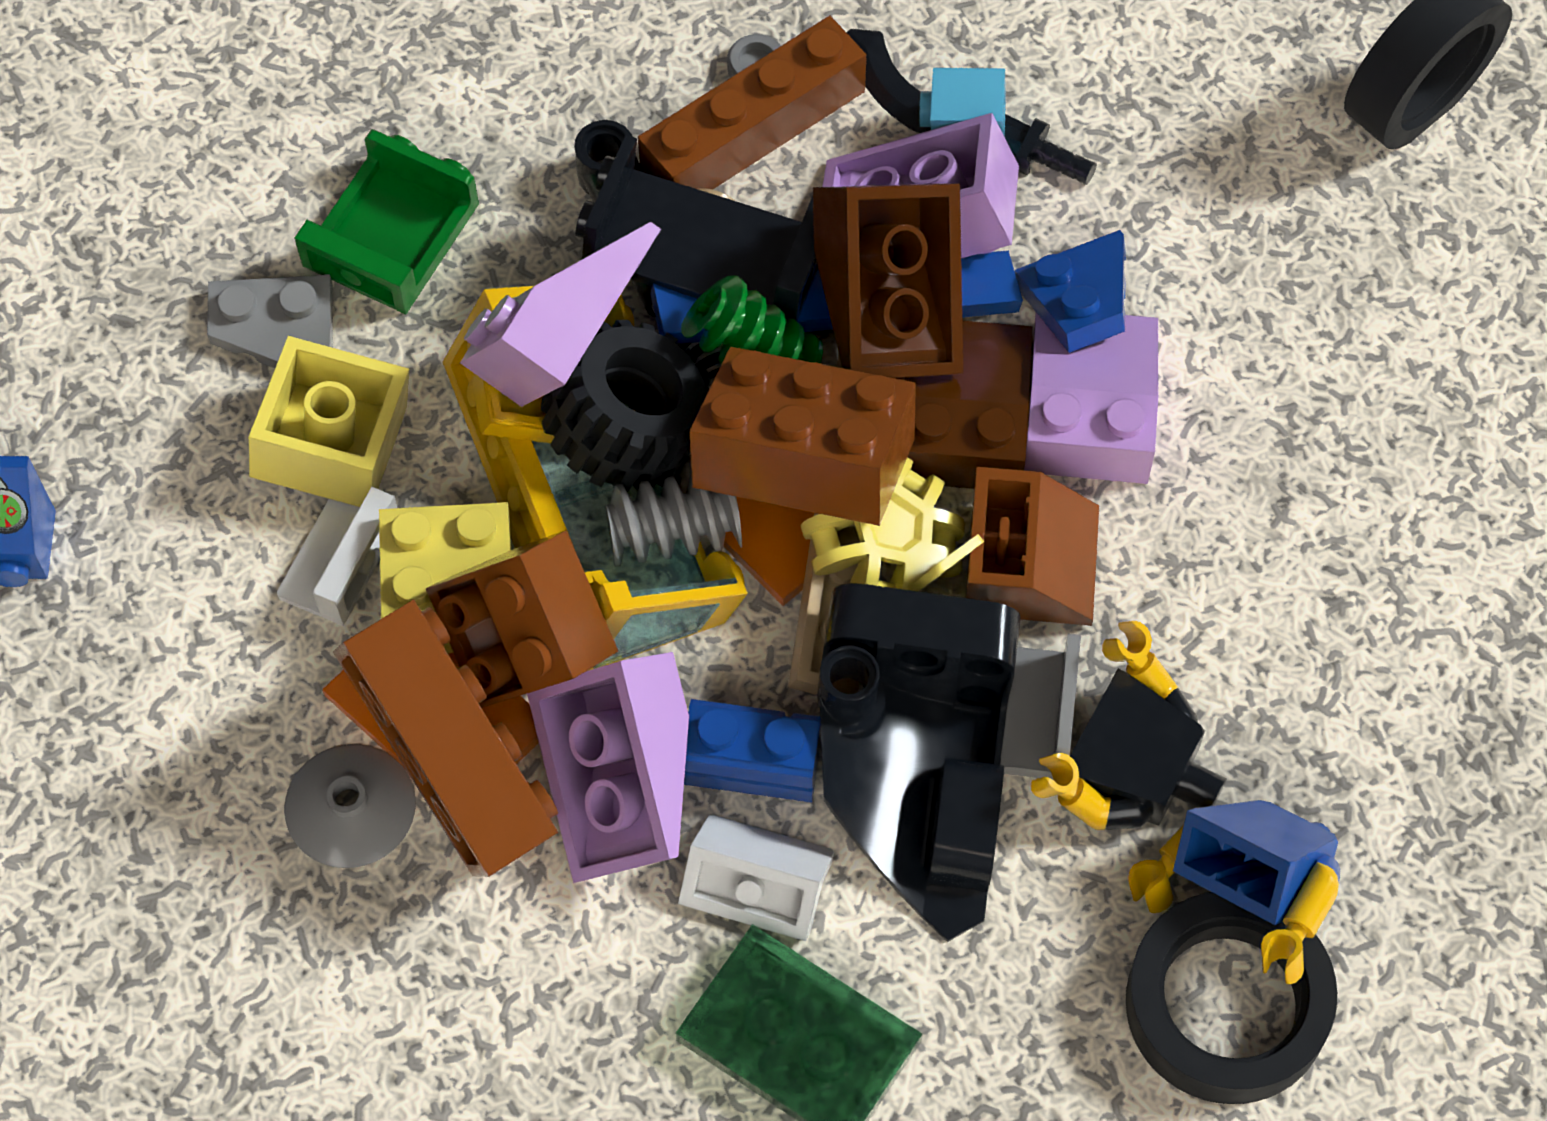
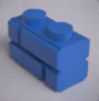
M691 699L688 711L689 724L684 785L812 803L821 748L820 716L794 713L791 717H788L783 711Z

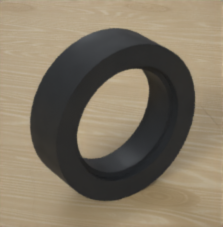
M1503 0L1412 1L1383 32L1360 64L1345 96V112L1388 149H1398L1411 143L1453 108L1484 72L1508 32L1512 20L1511 7Z
M1213 892L1190 897L1168 909L1152 924L1137 949L1126 987V1014L1129 1028L1143 1057L1162 1078L1177 1089L1199 1099L1215 1103L1245 1104L1257 1102L1281 1093L1292 1086L1314 1063L1331 1032L1336 1016L1338 994L1336 976L1330 957L1318 936L1315 934L1313 938L1305 937L1302 942L1304 972L1296 983L1291 984L1295 997V1018L1290 1033L1277 1046L1262 1054L1247 1058H1227L1214 1055L1199 1048L1179 1031L1169 1014L1165 1001L1164 982L1166 972L1179 955L1198 943L1214 939H1234L1252 944L1261 949V943L1265 935L1274 930L1286 929L1287 926L1283 922L1274 925ZM1288 959L1275 960L1285 972Z

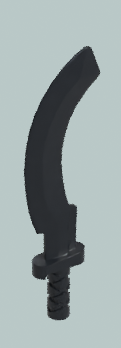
M862 29L848 30L846 33L866 53L865 87L883 109L907 128L917 133L930 131L931 127H920L921 91L911 85L892 63L885 45L883 33ZM1005 114V139L1013 155L1016 156L1015 159L1019 165L1020 173L1028 175L1030 173V161L1034 160L1072 179H1077V181L1085 185L1090 182L1095 173L1097 163L1080 155H1074L1073 152L1045 140L1050 124L1035 118L1030 126Z

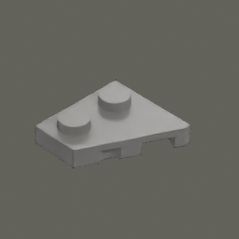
M314 275L208 282L207 335L210 344L236 354L246 353L252 355L259 363L272 368H276L288 336L333 348V284L331 276Z

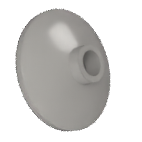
M349 744L336 746L312 757L296 773L285 798V821L295 844L313 860L337 868L365 866L387 856L405 838L415 815V791L404 767L388 753L367 745ZM344 790H354L359 793L357 801L350 806L336 804V798Z

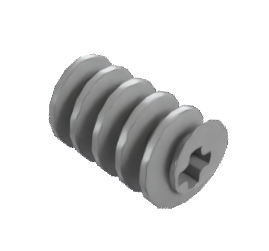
M692 474L689 477L686 493H682L674 477H667L664 480L661 497H657L651 484L646 480L639 483L636 500L632 501L623 484L614 486L611 503L606 505L610 543L615 567L621 566L624 549L629 546L639 563L647 561L650 543L657 544L664 559H672L676 539L682 540L688 553L692 556L697 555L701 536L706 535L715 552L723 550L726 532L732 531L739 546L742 548V532L737 497L693 488Z

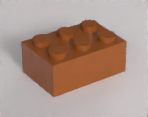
M730 347L690 429L693 488L880 526L915 440L916 382Z

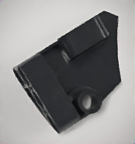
M841 584L835 587L831 593L817 692L818 707L820 709L824 802L856 845L898 894L922 919L949 942L985 920L987 894L993 870L1003 788L1004 765H1000L1007 704L1014 680L1021 621L1020 613L1005 604L868 584ZM850 678L858 681L863 685L864 689L855 694H845L839 692L832 684L837 680Z

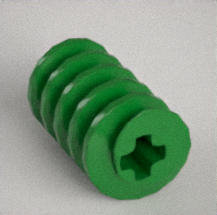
M727 276L709 287L695 301L681 324V333L685 338H691L702 329H705L699 343V347L705 353L712 352L723 343L718 357L720 364H722L730 347L821 364L823 355L822 341L813 333H804V328L795 319H785V313L776 305L766 304V299L758 291L747 290V284L738 276Z

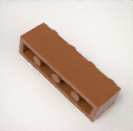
M829 15L637 136L639 160L644 173L695 189H715L863 94L866 82V53Z

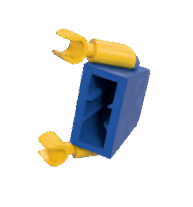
M1256 800L1187 810L1184 824L1160 848L1159 853L1162 857L1158 861L1143 860L1134 864L1129 870L1128 882L1133 901L1137 902L1145 895L1147 907L1151 913H1160L1172 904L1173 894L1169 878L1174 873H1177L1274 925L1283 922L1287 926L1286 929L1271 931L1263 937L1261 943L1262 971L1266 974L1271 963L1275 960L1288 959L1285 966V982L1293 984L1302 977L1304 972L1302 942L1305 937L1313 938L1338 894L1340 866L1334 859L1338 840L1335 834L1330 832L1324 824L1309 822L1267 801Z

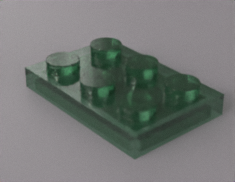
M753 924L675 1033L677 1042L797 1121H869L922 1042L923 1036L918 1030Z

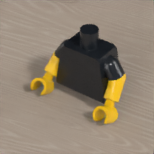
M1138 621L1118 623L1119 629L1127 637V649L1117 638L1104 640L1102 644L1104 656L1114 662L1126 661L1128 663L1126 672L1119 668L1117 669L1071 755L1056 753L1039 758V763L1047 767L1052 773L1053 780L1049 777H1041L1031 782V791L1035 796L1048 798L1058 795V802L1095 830L1140 828L1147 822L1159 826L1174 797L1196 808L1214 806L1227 778L1193 762L1199 751L1205 730L1198 723L1196 713L1173 678L1155 654L1149 652L1152 643L1150 631L1144 624Z

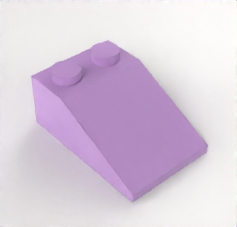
M993 113L826 161L822 187L960 184L961 258L991 253L998 248L1012 245L1019 165Z
M649 222L540 282L513 299L506 295L492 312L485 308L474 320L464 337V340L470 343L471 346L460 364L521 407L565 385L661 229L652 222Z
M1035 313L1024 471L1042 472L1045 475L1148 484L1155 455L1157 428L1158 318L1125 315V332L1069 353L1039 315Z
M673 652L618 661L586 671L572 680L527 693L553 802L558 810L557 818L573 883L678 857L689 714Z

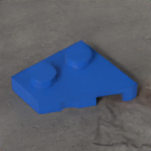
M1121 230L1063 252L1044 256L1034 263L1015 269L1016 278L1023 297L1069 353L1125 332L1124 299L1126 298L1124 261L1126 260L1124 234Z

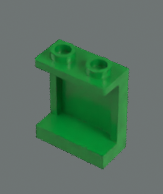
M371 129L364 139L368 153L365 162L322 225L307 219L294 239L303 267L320 275H330L331 280L406 315L478 207L479 200L474 176L461 163L450 158L440 160L420 151L415 144L400 135L387 136Z

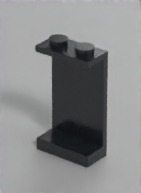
M625 135L616 157L607 155L602 162L596 182V191H599L595 203L586 200L580 211L575 236L583 238L582 259L652 222L661 230L630 280L652 287L653 284L698 299L718 280L727 276H738L747 284V290L758 291L766 299V304L776 305L785 313V319H795L798 322L818 271L814 252L813 195L801 222L634 170L637 138Z

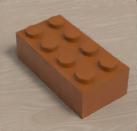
M413 599L344 641L333 653L472 876L490 877L559 833L551 821V818L558 814V810L543 785L538 780L532 783L526 781L515 761L522 757V752L507 727L502 722L493 726L480 707L479 703L487 699L474 673L466 664L457 669L443 646L450 642L451 639L438 615L430 606L421 611Z

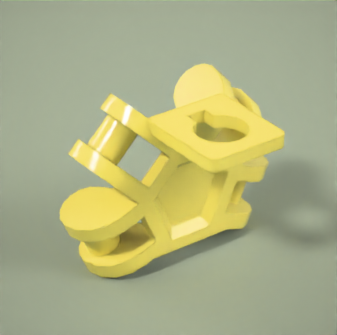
M908 457L880 526L823 514L815 515L800 525L804 538L812 539L817 557L811 563L816 575L836 573L858 563L850 583L918 592L936 578H950L959 575L962 571L963 558L984 541L977 534L955 550L956 541L961 540L964 536V519L955 513L933 508L943 490L944 481L934 474L924 479L911 470L913 461ZM855 524L861 543L841 547L837 531ZM881 561L897 564L889 582L879 580Z

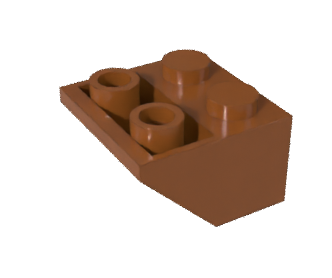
M977 467L972 503L970 540L979 534L984 542L968 555L965 598L1005 604L1019 612L1021 620L1092 626L1099 505L1042 472Z
M567 530L515 548L425 588L436 614L450 636L451 641L449 644L459 666L461 667L466 664L471 669L486 694L487 699L479 703L481 708L572 680L619 652Z

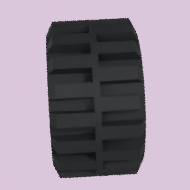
M616 320L611 327L604 321L566 384L544 395L541 402V411L546 414L541 421L544 433L554 436L550 444L557 455H565L570 460L567 466L576 474L580 471L585 472L591 476L589 482L601 488L604 483L612 484L613 488L615 485L623 484L628 493L632 486L638 491L639 483L646 480L649 481L652 488L656 484L663 487L664 480L667 477H674L676 473L680 472L691 456L690 429L710 390L706 386L711 378L706 368L697 367L695 362L698 357L689 348L683 350L676 344L678 341L676 337L668 332L663 336L655 332L653 325L641 322L639 327H634L629 320ZM623 403L629 405V406H630L631 408H633L634 410L628 408V407L625 406Z

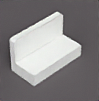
M371 487L360 507L328 499L278 588V598L281 601L344 626L380 561L379 509L398 508L395 496Z
M709 815L691 844L678 904L806 941L814 921L822 883L832 864L834 850L716 815Z

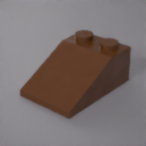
M960 184L813 187L814 252L842 368L890 378L963 374Z
M963 320V374L905 377V381L916 382L915 440L908 455V458L913 461L912 471L924 479L934 474L944 481V486L974 489L977 467L1024 470L1030 403L1033 326Z

